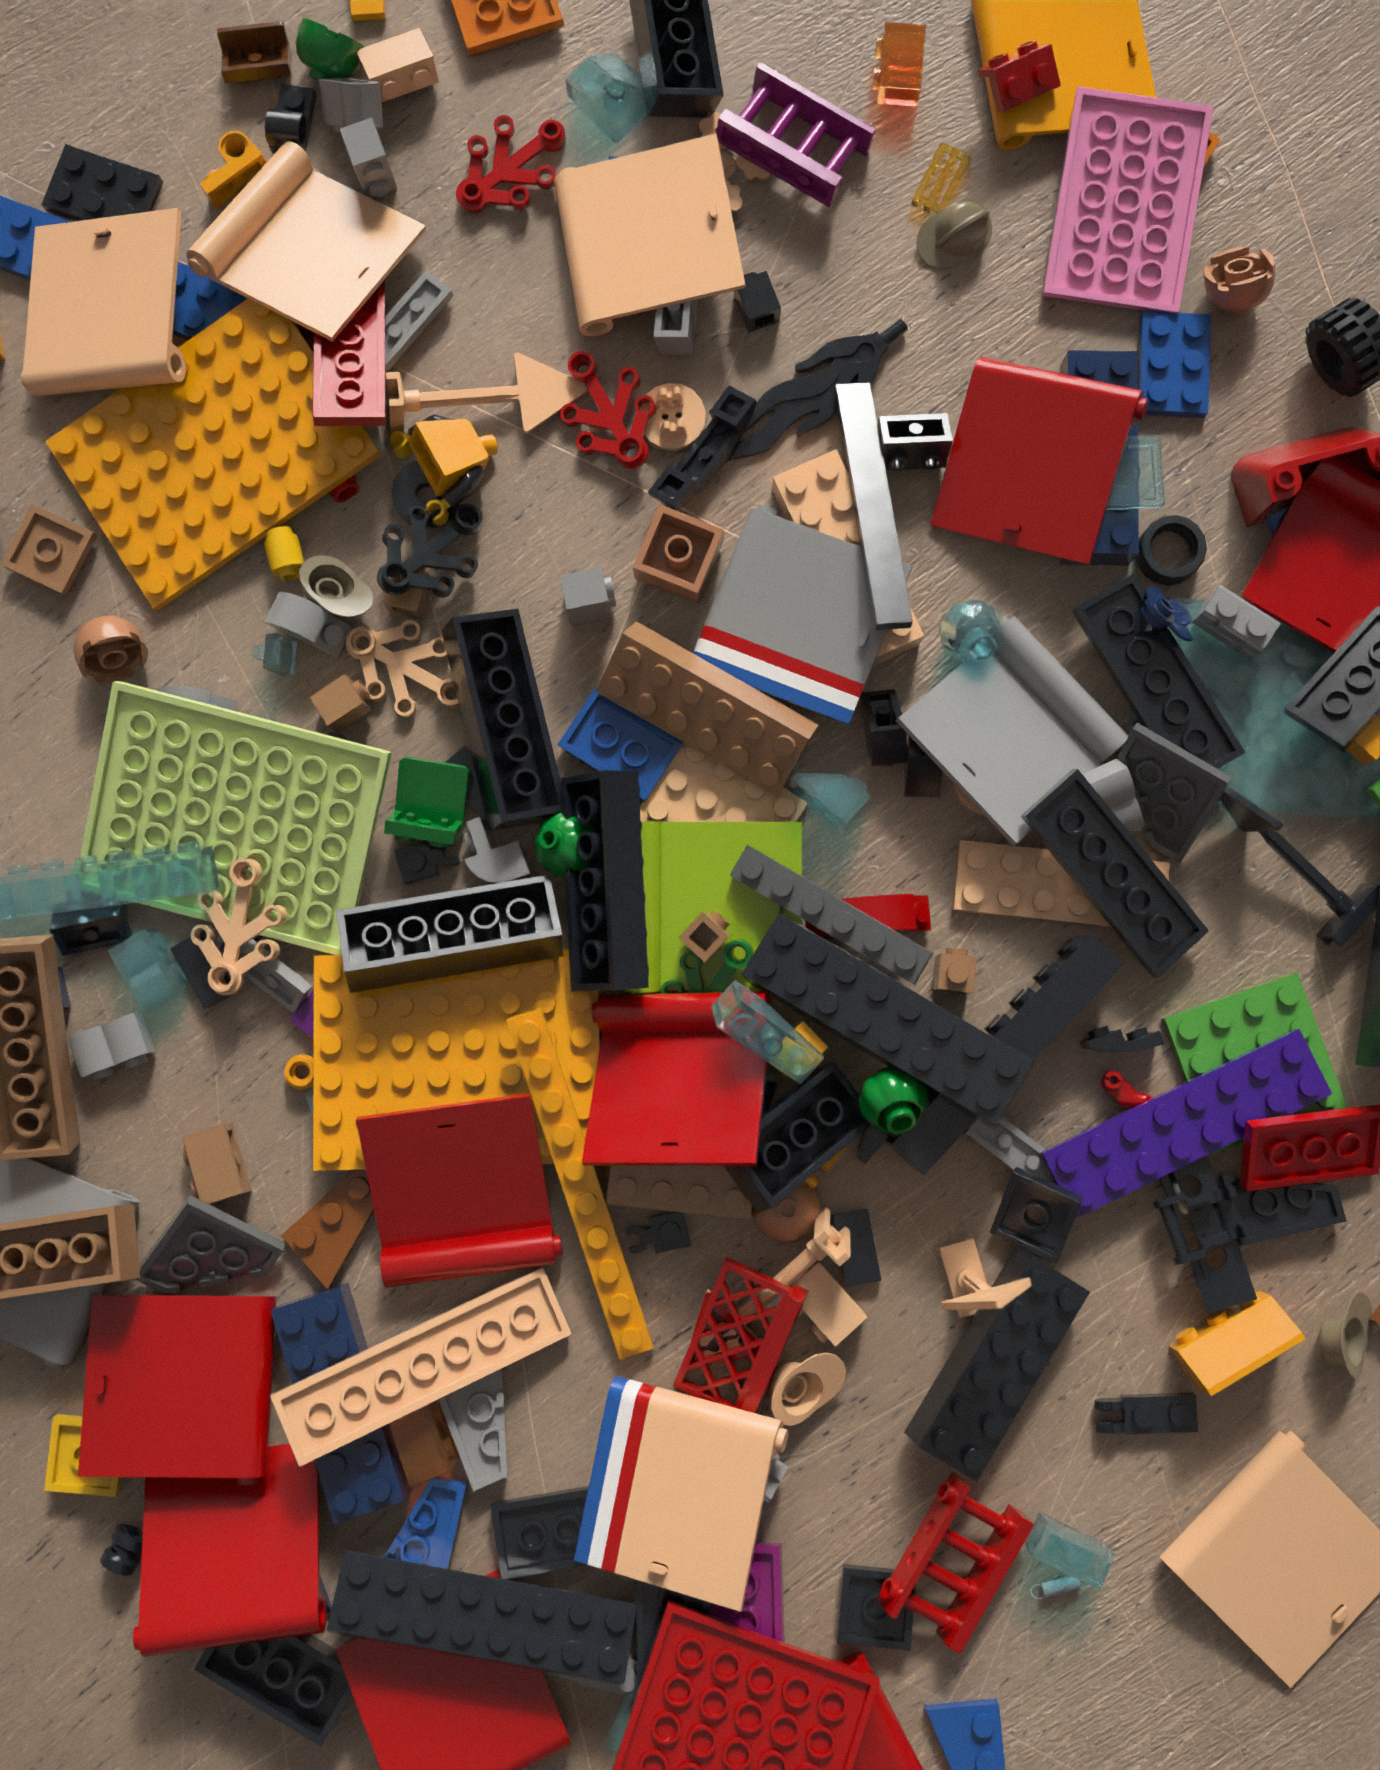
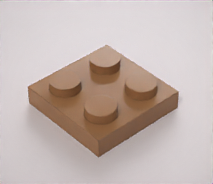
M32 504L0 565L66 597L98 536L85 528Z

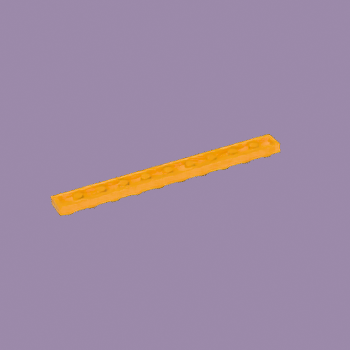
M542 1007L508 1018L506 1021L619 1359L621 1360L654 1349V1344L595 1167L582 1164L585 1137Z

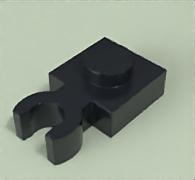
M429 841L419 842L394 850L404 884L439 875L437 865L443 864L453 867L458 865L461 860L459 857L447 859L444 852L448 847L432 849Z
M669 1212L651 1216L648 1218L650 1228L645 1229L640 1225H632L625 1230L626 1234L638 1233L642 1237V1242L639 1245L629 1248L630 1253H640L649 1244L653 1243L656 1254L691 1246L683 1212Z

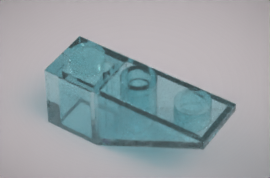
M736 980L729 985L711 1006L718 1029L800 1084L824 1059V1055L771 1006Z

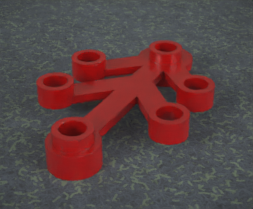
M507 115L498 116L494 121V130L497 138L493 170L483 178V159L487 157L489 152L487 141L480 135L472 136L467 142L470 155L468 178L461 181L456 189V199L460 207L468 212L476 213L483 210L487 204L512 206L516 210H524L529 206L530 195L526 187L517 185L510 192L493 189L501 182L535 185L544 190L552 189L554 187V178L556 177L553 167L542 165L537 170L519 168L543 150L549 152L561 150L566 143L563 125L556 120L543 122L539 127L538 135L508 158L510 139L515 133V127L511 117ZM503 124L510 126L506 131L499 130V127ZM549 130L557 131V133L552 136L546 134V132ZM480 144L484 146L480 151L472 150L475 145ZM544 174L552 176L548 181H543L540 178ZM469 191H478L477 195L473 197L467 195ZM518 194H522L525 196V199L522 201H516L514 200V197Z
M586 351L575 352L568 360V370L575 380L584 382L601 413L580 409L577 405L568 403L561 408L560 417L565 425L569 427L584 424L611 430L617 440L596 438L593 433L583 431L576 438V446L585 455H591L595 452L613 455L616 457L617 462L625 469L632 470L641 467L649 456V448L643 437L648 420L657 411L653 398L648 395H642L636 399L634 404L636 415L630 433H628L623 423L632 391L636 390L641 383L638 372L632 367H626L620 371L618 375L620 384L614 405H612L596 377L597 363L592 355ZM582 366H590L586 373H579ZM628 375H634L635 379L629 384L624 383ZM651 403L648 411H640L642 404ZM570 411H576V416L573 419H566ZM585 439H592V444L589 447H582ZM630 449H638L635 457H627Z

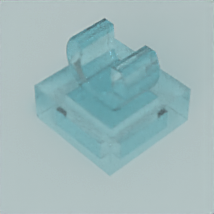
M278 633L266 634L265 645H254L253 660H263L264 669L279 675H294L297 641Z

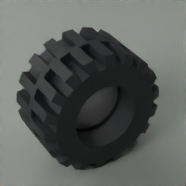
M1355 297L1352 299L1347 298L1309 323L1305 331L1307 351L1314 368L1330 388L1342 396L1353 397L1380 380V315L1367 302Z

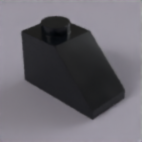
M895 689L863 692L861 694L866 745L871 765L891 766L897 763H906L907 738L905 730L896 722L902 715Z
M906 733L907 762L904 763V797H939L942 770Z

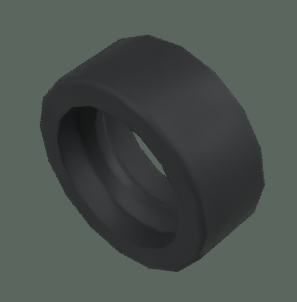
M1178 515L1162 516L1152 522L1139 538V554L1136 557L1137 565L1142 573L1154 583L1166 586L1180 584L1190 578L1204 562L1207 551L1205 535L1199 526L1189 518ZM1171 531L1185 538L1191 551L1190 559L1185 566L1171 570L1164 568L1156 562L1151 554V545L1158 534Z

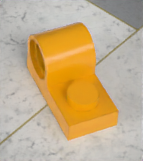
M230 131L220 138L218 144L219 152L226 164L220 169L211 171L205 180L199 183L216 210L239 194L266 164L262 153L244 133L239 131ZM244 152L239 157H233L236 153Z

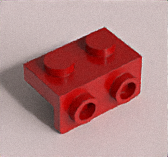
M1037 40L1023 43L1016 47L1018 53L1008 56V53L996 55L988 59V66L978 70L979 78L989 77L997 112H1005L1061 86L1052 44L1038 45Z

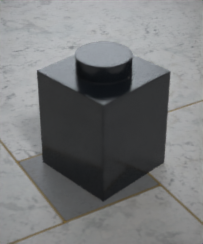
M767 271L758 274L756 272L745 274L746 288L735 290L734 299L748 333L780 322L781 306Z

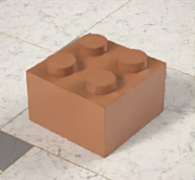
M659 504L634 563V579L698 604L724 542V529Z

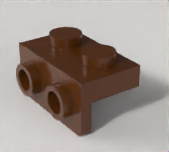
M283 21L225 27L217 30L222 50L221 73L225 83H247L251 80L280 79L284 76L292 75V51Z

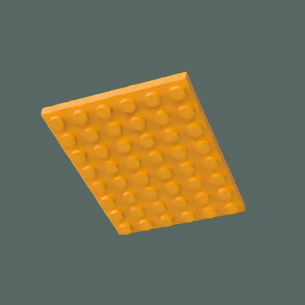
M246 299L178 347L186 363V374L183 381L120 388L45 441L152 608L157 611L264 538L268 530L280 527L382 455L363 426H314L313 350L293 321L250 299Z
M563 950L564 956L354 993L349 991L342 955L314 956L313 1171L366 1169L356 1117L530 1093L506 1020L541 1007L584 1137L586 1138L600 1049L599 1026L592 1019V1005L598 1001V991H571L569 950ZM531 1096L542 1164H554Z

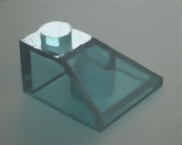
M615 52L588 56L565 79L568 101L615 144L647 114L641 76Z
M796 773L792 777L788 788L793 794L806 801L810 808L841 833L871 797L866 792L869 788L864 782L855 776L848 778L845 774Z

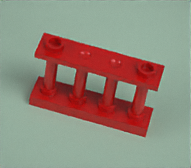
M951 1471L947 1480L940 1484L936 1493V1499L891 1577L887 1578L882 1584L880 1596L877 1600L888 1615L896 1619L904 1606L939 1625L935 1631L949 1649L961 1654L1035 1524L1020 1510L1008 1504L1004 1513L1000 1515L968 1497L967 1494L971 1488L957 1474ZM959 1509L994 1528L984 1546L981 1547L948 1528ZM940 1541L975 1560L966 1578L963 1579L930 1561ZM921 1574L957 1592L948 1610L943 1611L911 1593Z

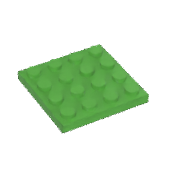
M1293 973L1161 1018L1184 1082L1294 1029H1300L1332 1095L1291 1115L1348 1108L1298 973ZM1244 1137L1212 1153L1243 1144Z

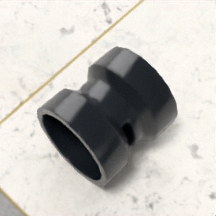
M118 1524L112 1534V1546L107 1547L100 1558L102 1566L118 1575H133L139 1564L137 1556L142 1553L143 1530L129 1524Z

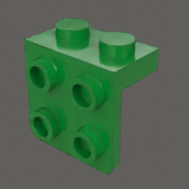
M409 756L402 758L399 762L395 811L385 820L384 833L395 835V839L409 842L420 839L429 841V844L435 847L454 845L463 834L469 781L468 768L462 765Z

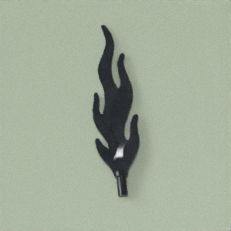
M899 319L880 334L876 331L873 334L833 340L821 347L808 359L796 364L795 372L799 374L812 371L826 362L833 361L829 367L822 371L782 382L766 391L757 401L756 408L745 432L768 412H774L771 419L756 434L738 442L726 462L755 456L768 451L789 426L805 415L819 411L816 416L798 427L796 430L798 437L821 427L832 419L837 412L834 393L836 384H851L856 378L858 380L857 383L871 384L883 354L888 350L889 344L908 330L906 323Z

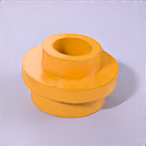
M300 1054L292 1057L287 1062L284 1076L291 1087L298 1090H306L313 1087L312 1056ZM302 1065L306 1066L309 1070V1074L305 1079L298 1076V1069Z

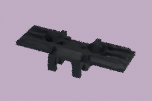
M1207 1156L1161 1177L1160 1180L1166 1198L1154 1201L1155 1209L1159 1208L1176 1257L1172 1258L1174 1265L1190 1262L1207 1313L1258 1299L1236 1240L1252 1234L1248 1224L1243 1225L1233 1200L1234 1197L1238 1196L1234 1185L1218 1189ZM1186 1176H1193L1200 1183V1192L1195 1197H1187L1180 1191V1182ZM1181 1201L1185 1204L1199 1244V1249L1189 1252L1173 1206L1174 1203ZM1212 1246L1220 1247L1225 1253V1261L1219 1267H1211L1205 1261L1204 1257H1206L1208 1249Z

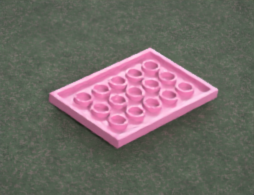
M1077 86L1042 296L1139 311L1179 313L1214 106Z

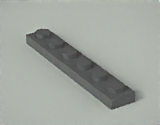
M749 845L745 847L730 873L731 877L912 984H916L933 955L926 948Z

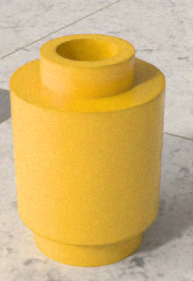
M288 526L268 530L265 533L266 540L264 541L271 574L275 577H280L282 581L299 578V571L304 563L298 535L294 534L293 529Z

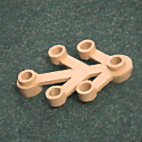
M407 620L401 626L375 632L367 626H359L352 629L346 637L345 645L348 653L354 659L361 662L366 681L365 688L370 694L372 686H381V693L377 696L370 694V700L379 702L387 695L386 686L378 678L375 659L387 665L396 699L394 709L400 717L405 719L411 718L417 710L415 702L409 696L404 675L437 693L438 699L444 706L449 708L459 706L457 698L454 700L447 699V692L455 689L453 678L441 680L412 663L431 657L439 660L448 658L446 650L441 654L434 651L437 644L444 643L443 637H436L430 643L392 652L383 647V645L402 639L408 643H415L420 640L422 630L417 622ZM410 626L417 628L416 634L412 637L405 636V630ZM362 639H368V648L364 650L359 649L358 643ZM403 702H410L411 709L406 713L400 712V705Z
M237 859L230 867V879L237 885L230 921L221 907L223 897L220 892L204 890L198 896L199 907L207 912L225 943L223 956L214 944L216 932L212 926L196 925L191 931V940L200 947L212 967L208 973V982L211 988L220 995H232L238 992L243 985L245 973L263 961L275 960L280 953V947L276 941L264 939L256 944L254 951L238 960L241 946L270 926L284 924L287 919V912L283 906L271 904L263 909L261 915L245 925L253 886L257 885L262 877V868L253 859ZM249 867L252 868L251 879L246 877V870ZM210 894L214 898V903L211 907L207 904V898ZM273 909H276L278 912V918L275 922L271 919ZM202 929L207 933L205 941L200 939ZM266 944L271 947L269 956H266L263 951ZM227 971H229L231 975V980L229 984L226 983L224 979L225 973Z

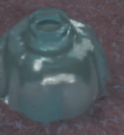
M970 599L964 603L954 605L940 623V643L943 651L950 658L961 663L965 661L974 664L991 658L1003 642L1002 615L992 605L977 599Z

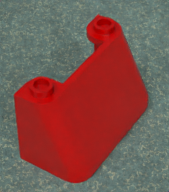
M1346 427L1241 457L1232 468L1231 480L1246 527L1264 523L1267 520V512L1277 502L1294 497L1301 488L1302 477H1305L1314 461L1338 455L1380 480V433Z

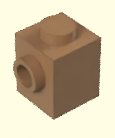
M421 567L415 572V574L430 576L429 573L425 571V567ZM390 577L391 581L400 583L397 578ZM410 588L405 594L399 596L386 593L383 603L389 612L422 620L430 590Z
M345 674L310 696L327 726L337 733L372 710L366 701L370 698V694L359 679L354 682Z
M704 910L678 939L703 962H706L732 934L727 930L730 923L717 911L714 910L710 914L707 910Z
M946 948V954L940 953L936 955L932 991L959 994L973 993L977 957L967 956L968 950L959 948Z

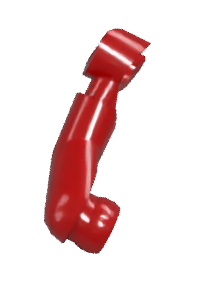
M1107 1071L1101 1078L1103 1089L1125 1109H1131L1154 1098L1151 1097V1094L1136 1092L1118 1071Z

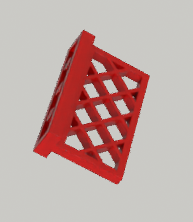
M727 1257L673 1386L694 1397L757 1414L809 1290L798 1285L791 1288ZM729 1270L743 1276L748 1289L731 1294L726 1282ZM768 1288L782 1295L777 1306L764 1310L757 1292ZM722 1289L724 1297L718 1298ZM751 1295L757 1312L741 1318L734 1300ZM727 1303L734 1320L718 1325L712 1311L715 1306ZM774 1314L771 1322H769L767 1316ZM760 1318L766 1334L762 1338L751 1341L744 1324ZM709 1321L711 1328L705 1330ZM737 1326L744 1344L728 1349L721 1331ZM714 1334L721 1352L705 1357L699 1342L701 1338ZM760 1346L756 1355L754 1347ZM747 1350L752 1361V1367L737 1372L731 1355ZM696 1353L698 1359L692 1361L694 1354ZM724 1358L731 1375L715 1380L708 1363ZM701 1365L708 1383L697 1386L684 1378L688 1369ZM747 1377L743 1386L741 1379ZM734 1381L739 1393L736 1404L722 1398L718 1386Z

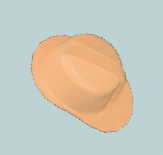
M821 1353L806 1359L802 1363L790 1362L779 1367L771 1378L768 1390L774 1418L783 1421L784 1425H796L803 1422L814 1411L831 1400L841 1390L845 1382L846 1368L844 1362L837 1355Z

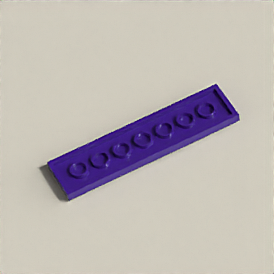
M1294 1029L1040 1153L1055 1184L1084 1197L1076 1216L1078 1218L1243 1138L1247 1120L1291 1115L1332 1095V1092L1300 1029Z

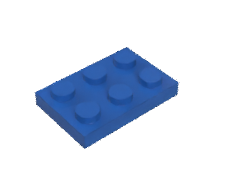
M1143 311L1141 313L1139 321L1138 390H1143L1144 398L1149 400L1146 415L1205 418L1208 414L1211 314H1175Z
M595 687L559 741L558 747L595 771H638L639 799L646 802L683 745V742L595 692L597 689Z

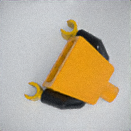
M435 414L420 422H416L414 426L408 429L407 434L402 431H395L390 436V442L395 447L393 452L396 457L403 459L413 452L436 496L442 495L444 497L441 501L431 500L426 504L425 510L428 511L429 515L435 510L441 509V513L433 519L437 526L447 522L449 518L447 509L450 506L455 508L479 484L484 477V470L489 460L488 456L496 455L498 452L497 441L492 434L478 437L470 421L466 419L453 420Z

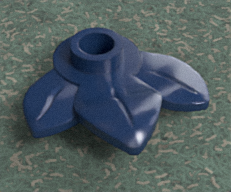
M1149 587L1145 591L1147 596L1145 600L1146 605L1141 609L1145 619L1156 629L1161 630L1164 626H1168L1180 639L1191 642L1193 638L1186 628L1192 622L1189 611L1179 601L1165 598L1162 591L1158 588Z

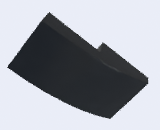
M1108 1025L1087 1032L1089 1039L1080 1041L1083 1049L1099 1052L1140 1051L1164 1044L1160 1031L1148 1032L1146 1027H1142L1126 1033L1128 1040H1125L1121 1029L1110 1031Z

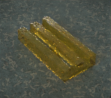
M941 142L912 199L911 205L916 208L920 205L924 207L923 211L927 213L930 211L937 213L947 207L970 162L971 155ZM944 153L950 155L929 198L923 197ZM956 159H959L961 163L940 204H938L935 200Z

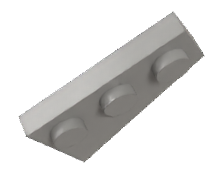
M501 1368L438 1399L473 1491L507 1477Z

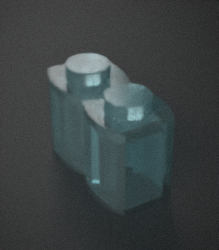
M144 929L108 950L114 964L126 980L132 995L143 1011H152L187 990L184 983L187 980L178 962H171L166 952L170 949L168 942L159 931L155 933L151 929Z

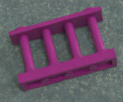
M760 62L756 67L752 90L756 93L740 115L725 109L718 118L716 129L718 143L830 208L837 198L842 176L837 173L854 150L867 156L876 129L781 75L777 70L771 69ZM770 100L784 108V111L771 129L765 132L751 124V122L766 101ZM796 116L813 125V127L799 147L794 149L780 141V138ZM827 133L842 142V144L828 164L823 166L808 156L823 135Z

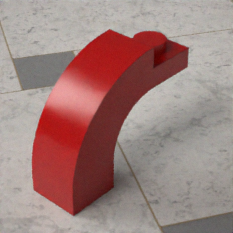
M891 894L842 899L896 932H923L931 930L928 895ZM805 920L806 929L823 939H834L833 936Z

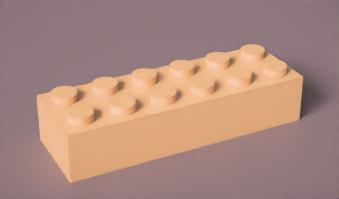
M837 449L773 477L772 492L786 520L861 547L849 475ZM912 609L913 623L911 628L888 629L873 666L920 645L924 634Z

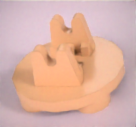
M666 383L655 387L646 395L652 397L657 406L656 414L648 420L644 434L648 444L653 448L677 451L693 445L705 428L706 418L702 399L695 391L682 384ZM651 403L642 404L640 411H648ZM680 414L682 417L676 418V415ZM668 416V419L664 420L662 417Z

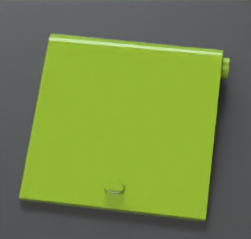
M641 821L649 988L624 989L625 992H631V994H653V992L660 991L662 985L670 979L679 980L684 986V991H689L685 971L680 966V958L690 949L678 938L704 910H707L710 914L715 910L730 923L727 930L732 933L706 962H703L700 968L704 991L725 962L723 950L729 942L735 939L746 940L751 944L753 952H755L779 913L802 926L801 917L730 876L747 845L802 876V822ZM736 947L734 955L738 959H744L745 950L742 947ZM688 955L686 963L689 967L695 968L697 960L694 956ZM743 967L736 970L723 991L761 990L746 982L741 974L745 968ZM669 984L667 990H678L673 984Z

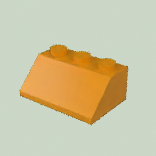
M1255 1291L1258 1299L1233 1306L1227 1311L1223 1309L1213 1312L1206 1317L1207 1323L1197 1329L1194 1327L1187 1328L1175 1336L1177 1341L1170 1344L1169 1347L1191 1384L1208 1395L1213 1396L1306 1339L1300 1329L1271 1295Z

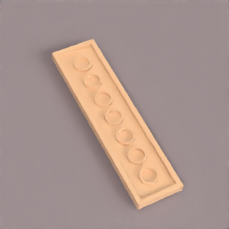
M540 1267L270 1395L300 1467L571 1335V1331L543 1267Z

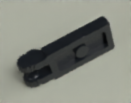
M1193 1393L1121 1395V1398H1099L1094 1400L1095 1409L1100 1411L1121 1410L1122 1413L1121 1421L1102 1420L1095 1423L1096 1432L1157 1434L1198 1432L1196 1395Z

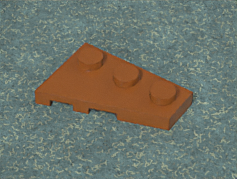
M366 1169L353 1170L281 1235L327 1290L331 1288L345 1260H347L363 1228L374 1213Z

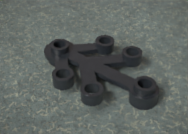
M471 504L460 505L454 513L452 524L426 544V523L429 513L423 506H412L406 516V522L411 527V556L402 562L401 544L405 537L403 528L397 524L386 526L382 535V541L387 546V563L383 564L378 570L377 583L385 593L394 596L403 595L410 588L432 590L440 598L448 597L455 585L450 575L441 573L435 577L415 574V572L421 567L453 570L460 577L466 579L473 577L478 568V562L475 557L469 554L451 556L438 553L459 536L472 535L478 530L482 522L480 510ZM417 514L421 516L423 520H416L413 518L412 515ZM461 520L469 522L470 525L464 524ZM394 533L399 539H392L388 534ZM467 563L472 569L467 570L461 564ZM389 577L397 578L400 583L391 581ZM438 583H445L448 586V589H443L439 587Z

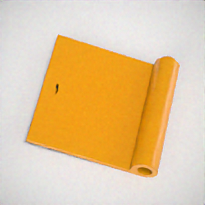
M970 0L983 68L989 65L988 59L1003 53H1008V56L1018 53L1017 46L1037 40L1038 45L1052 44L1061 86L1005 112H997L989 77H984L996 143L999 149L1014 150L1027 144L1033 135L1068 133L1077 86L1156 98L1138 0Z

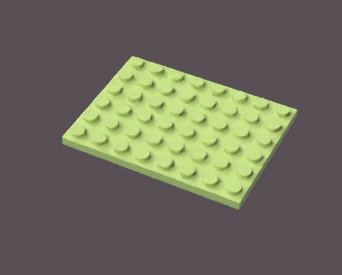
M114 681L110 693L75 886L208 922L212 921L207 912L199 907L198 896L204 890H216L223 897L221 907L230 921L237 885L230 879V867L237 859H253L260 864L262 877L260 882L253 886L245 925L261 915L266 906L271 904L281 905L287 912V919L284 924L270 926L258 935L333 955H342L336 910L358 907L392 752L137 685ZM251 867L246 870V877L248 879L252 877ZM210 894L207 898V904L211 907L214 903V898ZM273 909L271 919L275 922L278 918V912L276 909Z

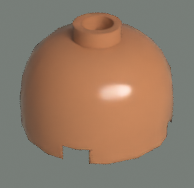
M1249 247L1228 249L1214 255L1211 258V265L1209 267L1205 265L1203 268L1207 297L1217 308L1234 314H1243L1257 307L1267 299L1274 285L1275 261L1273 255L1264 249H1260V254L1249 253Z
M115 615L99 616L82 625L76 633L73 646L74 657L82 676L86 678L87 675L93 676L95 681L99 683H109L129 678L135 674V671L131 668L137 666L140 662L144 666L149 653L138 628L125 618Z
M804 1181L771 1209L757 1212L752 1205L751 1214L757 1228L768 1238L780 1243L797 1242L808 1237L814 1230L815 1220L822 1209L821 1197L816 1186L812 1189Z

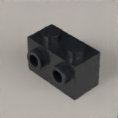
M948 413L879 416L877 426L885 470L901 471L907 469L931 470L946 468L953 442Z

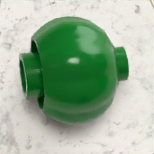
M562 812L543 820L534 838V848L540 866L564 878L568 867L577 871L589 868L593 860H582L579 857L577 840L582 832H596L594 825L580 824L576 816L566 820Z
M890 1067L881 1068L875 1074L868 1077L863 1084L859 1096V1109L862 1116L874 1128L886 1133L899 1134L912 1129L922 1119L928 1104V1092L923 1085L906 1073Z

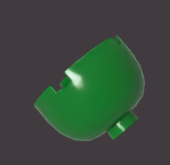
M302 18L296 36V52L300 61L311 69L310 77L318 81L319 79L350 78L357 72L360 66L357 52L359 49L364 48V45L340 32L336 33L327 29L328 27L323 24Z

